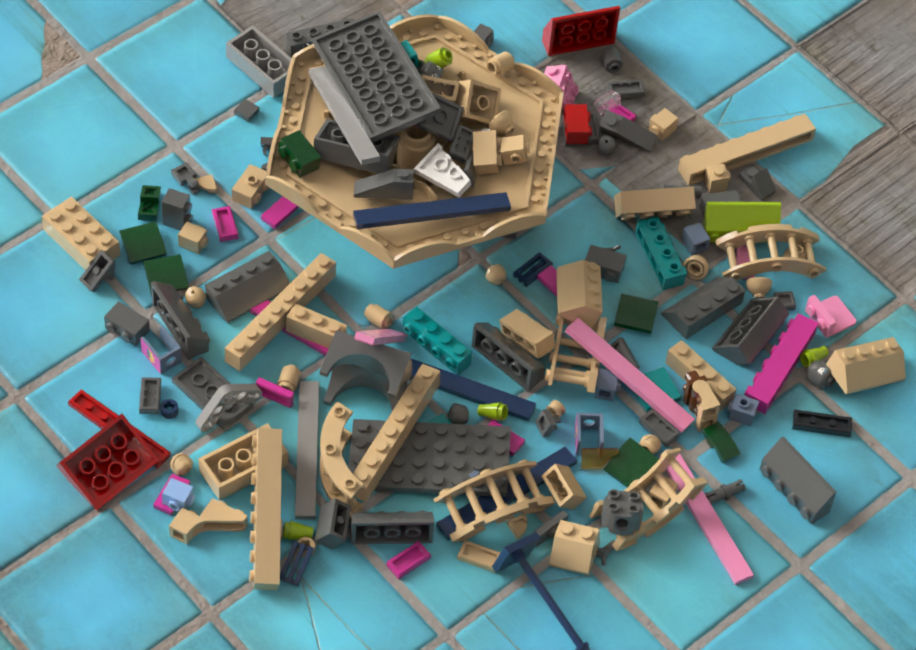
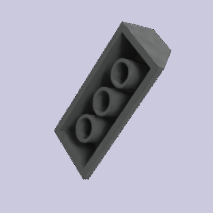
M326 119L314 138V149L319 153L322 161L379 174L391 169L400 136L392 134L373 142L380 155V162L361 165L337 122Z
M267 251L205 284L206 298L220 316L229 323L251 311V308L262 302L270 301L277 297L290 283L280 262L270 251Z
M718 276L661 312V315L685 339H688L742 304L745 289L734 278Z
M156 281L151 282L152 305L175 341L181 347L186 358L190 360L208 352L210 338L206 332L201 330L199 320L197 318L194 319L189 305L184 304L180 291H176L173 285Z
M779 297L751 299L712 349L736 365L751 364L758 353L765 348V344L775 335L777 329L784 324L789 312Z
M476 322L474 324L471 347L529 392L544 379V365L531 357L525 349H521L511 338H507L497 327H493L488 322Z
M783 436L763 457L760 466L761 473L774 484L779 492L785 495L791 505L800 511L804 519L813 524L830 513L836 491Z
M379 511L376 513H351V544L433 542L434 517L432 512L398 511L386 513Z

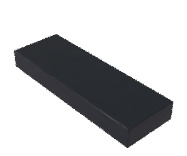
M794 409L792 429L851 437L852 417Z

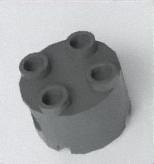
M610 490L603 501L602 526L609 528V532L620 536L631 535L636 529L638 531L641 527L644 509L640 494L635 491Z

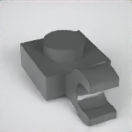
M187 162L171 170V175L181 186L186 184L193 195L200 191L197 188L199 183L194 179L197 178V173Z

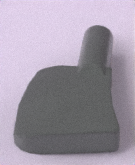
M471 150L464 172L471 181V187H474L476 172L474 169L473 151Z

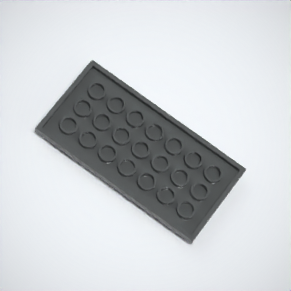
M380 10L311 39L321 60L372 143L442 113L440 105Z
M353 419L348 467L352 474L386 421ZM416 422L374 491L439 494L443 489H451L471 479L468 474L474 470L482 472L489 468L494 470L509 465L511 427ZM507 477L495 479L494 482L501 497H507ZM486 483L472 488L476 496H492Z

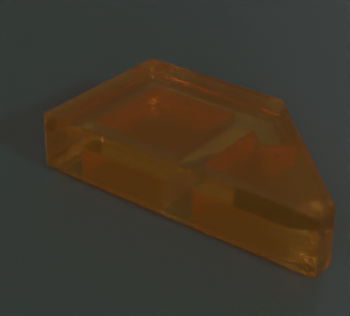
M581 448V469H602L614 455L619 453L618 448Z

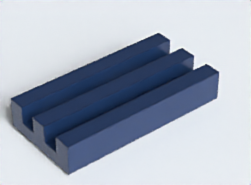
M539 252L514 271L513 277L519 278L518 281L520 283L523 282L524 286L527 287L537 279L538 274L549 266H553V263ZM540 259L542 260V261H540L538 264H536V265H534L533 267H531L533 264H535V263H536L537 261H539ZM528 268H530L529 271H527L524 275H522V273H523L524 271H526Z
M294 541L280 573V580L298 587L314 548ZM297 548H300L288 577H285ZM306 550L307 553L295 580H292L303 552Z

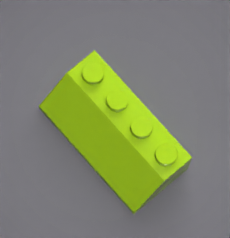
M707 202L702 226L708 234L710 242L716 243V239L736 230L740 233L747 231L748 227L781 224V202Z

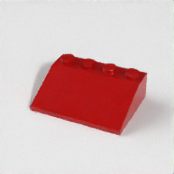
M620 6L551 18L543 29L542 42L547 55L553 56L615 44Z
M120 414L56 466L72 486L97 511L156 464L159 459L126 417Z

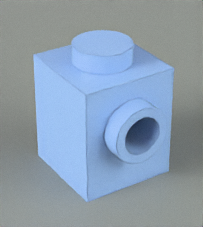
M173 478L170 479L162 493V504L167 505L174 511H180L181 508L187 509L188 506L191 507L195 500L193 486Z

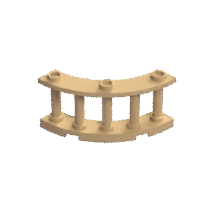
M788 224L757 225L748 227L747 231L740 233L737 230L715 240L716 246L727 252L730 269L722 272V276L734 278L736 281L751 275L772 271L794 272L812 279L827 271L826 267L816 263L812 245L820 241L819 235L803 227L795 229L792 228V225ZM768 241L771 258L757 259L754 243ZM776 241L788 242L791 257H779ZM797 244L805 249L807 259L799 258ZM747 245L750 262L737 265L734 249Z
M557 313L555 325H559L556 348L554 351H550L549 362L552 365L551 370H546L545 381H548L550 386H552L553 380L584 385L587 388V392L595 393L600 362L594 356L593 358L585 359L558 354L560 345L584 348L574 339L561 337L563 324L570 325L573 321L562 318ZM599 317V320H597L592 328L602 339H604L606 317ZM562 362L586 366L587 369L591 370L582 372L556 367V363Z
M337 401L326 416L321 431L320 478L325 494L329 497L330 501L337 498L351 506L349 519L351 523V513L363 510V504L357 501L354 496L363 488L364 483L352 474L342 456L344 448L352 437V433L345 429L344 426L352 416L353 411Z
M680 448L665 450L658 462L640 479L634 480L628 488L623 490L638 492L641 496L640 498L652 511L653 516L646 521H642L640 529L638 531L637 529L634 530L633 534L617 535V539L613 543L616 551L636 544V539L645 535L647 538L679 515L684 510L683 505L689 499L693 501L708 483L704 477L694 479L687 474L676 460V457L682 451ZM670 465L685 483V487L679 494L674 491L661 475ZM655 480L671 498L670 503L663 509H659L644 490ZM604 500L594 504L593 510L589 515L590 518L602 515Z
M525 459L494 470L490 468L485 469L476 477L451 489L446 488L440 491L439 496L433 500L435 503H446L454 520L456 531L450 534L452 542H464V540H468L486 530L485 525L494 521L499 524L513 519V514L520 512L523 515L541 513L554 505L553 496L544 497L543 494L541 495L530 472V469L537 465L536 461H527ZM515 475L524 476L534 497L533 499L528 500L524 496ZM507 477L518 500L515 504L508 506L504 503L494 482L495 479ZM484 483L487 484L497 505L496 511L489 514L483 512L472 489ZM464 492L476 514V520L469 524L463 523L453 501V498Z

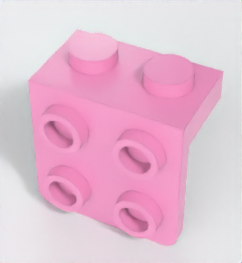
M567 65L547 66L544 74L551 78L564 92L562 102L564 110L565 104H574L576 95H578V86L575 85L572 73L569 72Z
M815 295L808 298L805 312L812 320L819 323L818 329L825 338L856 324V319L838 296H832L821 302Z

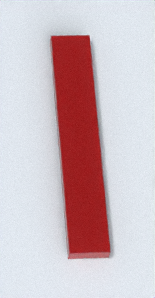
M82 389L68 401V406L101 429L119 416ZM133 426L159 459L153 465L158 469L171 456V452Z

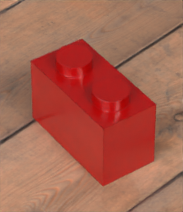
M565 104L563 117L566 144H588L589 137H592V126H589L591 113L587 112V104Z

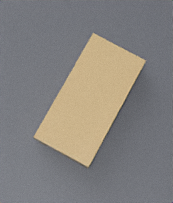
M464 540L457 560L495 573L492 565L501 552Z

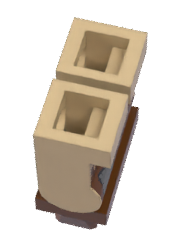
M691 371L685 374L687 383L683 385V402L685 405H688L690 412L695 414V427L700 432L702 429L717 422L720 403L707 383L705 375L699 377L697 371Z

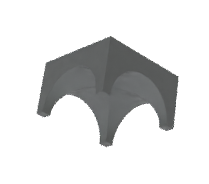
M336 330L320 369V375L328 377L332 371L329 386L323 400L324 404L331 406L336 397L343 391L353 387L364 386L382 393L389 401L393 411L413 379L412 353L383 344L369 345L355 340L354 335Z

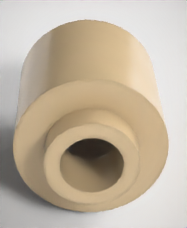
M506 51L490 58L486 63V68L491 75H500L514 67V57Z
M371 303L367 306L364 312L367 321L381 329L391 326L393 323V314L378 304L374 305Z
M295 365L284 366L277 385L292 392L295 391L301 371Z

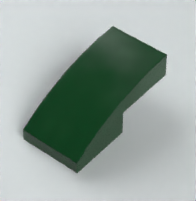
M142 185L138 220L157 221L161 186Z
M719 421L701 430L709 446L714 447L722 463L741 454L735 442Z

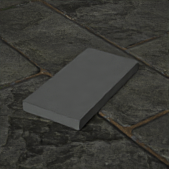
M202 357L172 378V383L202 411L221 386L231 384ZM229 404L216 424L223 430H226L252 410L253 404Z

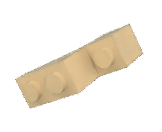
M212 498L200 516L192 510L181 508L169 525V532L171 537L188 544L194 536L204 531H244L248 526L247 515L239 509L235 510L221 500L217 501Z

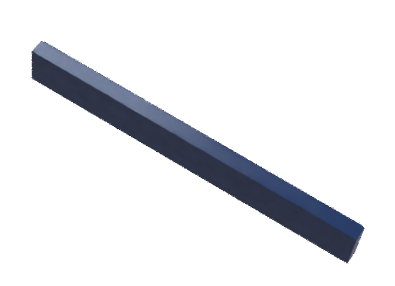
M507 192L354 210L353 217L358 230L511 211V204Z
M412 359L413 378L422 364L440 371L439 390L478 404L502 402L508 407V415L528 422L534 412L536 403Z
M566 447L539 461L535 467L530 469L537 487L545 483L542 475L554 464L568 466L569 468L577 464V459ZM516 475L515 477L523 494L525 495L530 492L524 476ZM509 481L507 497H502L507 505L517 500ZM480 496L477 498L484 513L489 514L496 511L497 505L492 496ZM470 503L458 509L464 524H469L476 520V514ZM451 514L436 523L441 533L447 540H450V534L456 531V525Z

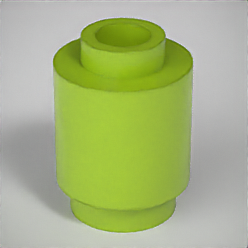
M442 47L428 54L425 58V63L432 61L440 68H444L452 63L453 55L450 50Z

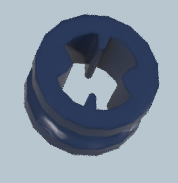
M167 399L161 403L160 408L163 417L172 419L178 415V403L175 400ZM167 407H172V410L167 411Z

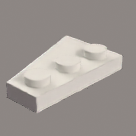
M439 143L414 168L415 174L457 197H460L471 186L470 179L459 166H456Z

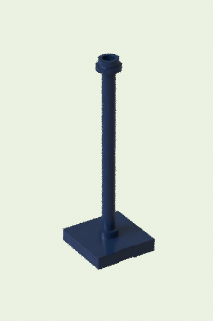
M534 532L505 546L492 565L494 571L497 573L515 563H519L577 647L575 650H590L588 642L583 643L526 560L541 539L538 533Z

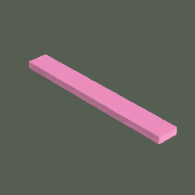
M577 318L566 328L565 332L681 433L693 423L694 417L581 319Z
M393 329L357 331L354 339L369 345L404 342L406 341L407 334Z
M679 453V455L676 457V460L687 472V474L691 478L695 479L692 472L685 463L684 459L682 458L681 454ZM670 465L666 472L678 484L677 490L680 493L685 487V483ZM702 490L693 501L689 499L686 505L733 583L737 585L752 579L754 576L753 572Z

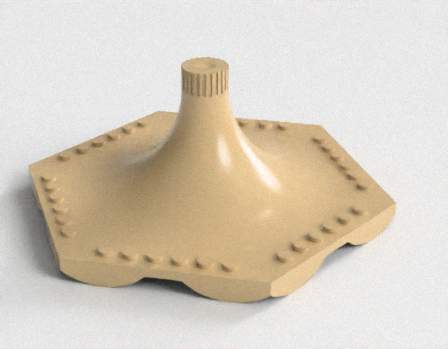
M431 14L417 15L391 25L390 28L399 42L408 40L417 53L418 59L424 62L428 54L442 47L450 50L453 55V61L450 65L442 68L444 71L442 77L457 82L474 80L501 88L498 114L501 111L509 110L513 117V127L515 129L508 136L505 134H497V136L504 138L524 135L525 142H529L530 154H527V162L504 165L502 158L499 173L476 175L475 186H470L460 197L415 174L414 171L413 200L354 198L355 181L376 175V173L321 160L318 170L299 178L290 169L286 160L278 153L280 139L299 130L314 147V138L326 119L335 120L309 76V69L325 66L313 44L292 56L284 88L279 122L273 136L265 177V185L393 269L546 223L564 92L551 78L540 70L524 63L514 62V67L511 70L500 75H491L486 68V63L490 58L498 54L490 50L485 42L469 27L450 17ZM462 121L458 123V125L465 126L475 132L482 131L483 128H489V125L471 124ZM417 124L396 132L393 135L400 136L391 169H414L438 143L447 154L452 141L448 142L416 127ZM451 158L452 161L456 164V166H459L462 170H464L466 162L465 164H463ZM507 192L511 204V211L358 230L353 217L354 210Z

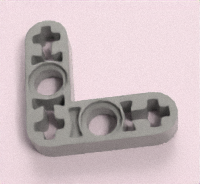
M255 383L225 384L221 386L198 416L195 424L201 432L210 430L229 404L253 403L262 396L261 389Z

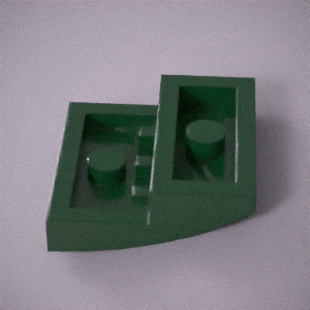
M156 221L119 230L129 264L158 258L167 254Z
M180 254L143 261L151 296V282L153 281L173 285L176 291L189 289Z
M621 294L614 326L651 334L658 301Z
M629 438L604 467V471L628 488L634 480L640 479L658 462L659 458L632 438Z

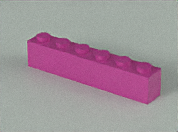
M799 313L795 319H790L787 325V332H782L778 340L780 343L778 346H773L770 352L771 357L769 359L766 358L761 368L763 370L761 373H756L753 379L754 384L752 386L749 385L744 393V396L759 401L757 411L763 414L767 413L800 360L801 353L806 350L815 336L818 322Z

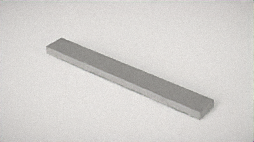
M326 66L309 69L310 78L360 164L366 165L380 162L379 153L348 105Z
M300 381L295 519H315L319 381Z

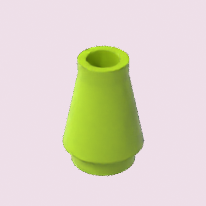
M825 346L806 349L801 353L800 361L804 367H809L812 362L827 357L829 351Z
M502 402L479 404L477 413L478 416H484L500 422L507 418L508 407Z
M291 520L284 523L283 538L299 540L303 537H309L312 539L313 527Z

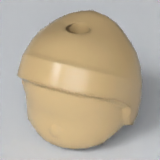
M495 264L488 268L485 278L491 284L501 285L505 281L507 273L502 265Z
M192 286L185 293L186 302L193 308H200L205 303L206 293L203 289Z
M652 434L643 436L639 443L653 455L661 448L660 439Z
M184 453L176 454L170 463L172 471L178 476L187 474L193 465L191 458Z

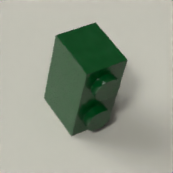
M300 130L280 139L278 153L286 160L290 169L299 178L319 169L321 156Z

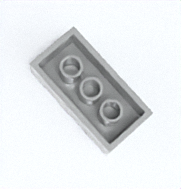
M252 25L226 42V57L270 96L275 98L284 91L291 57Z

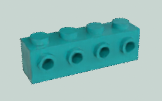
M658 216L638 221L635 234L662 289L666 290L684 285L687 270L680 262L679 253L673 248L672 239L666 234L664 223L660 222Z
M416 306L403 317V331L456 375L461 374L471 365L472 351Z

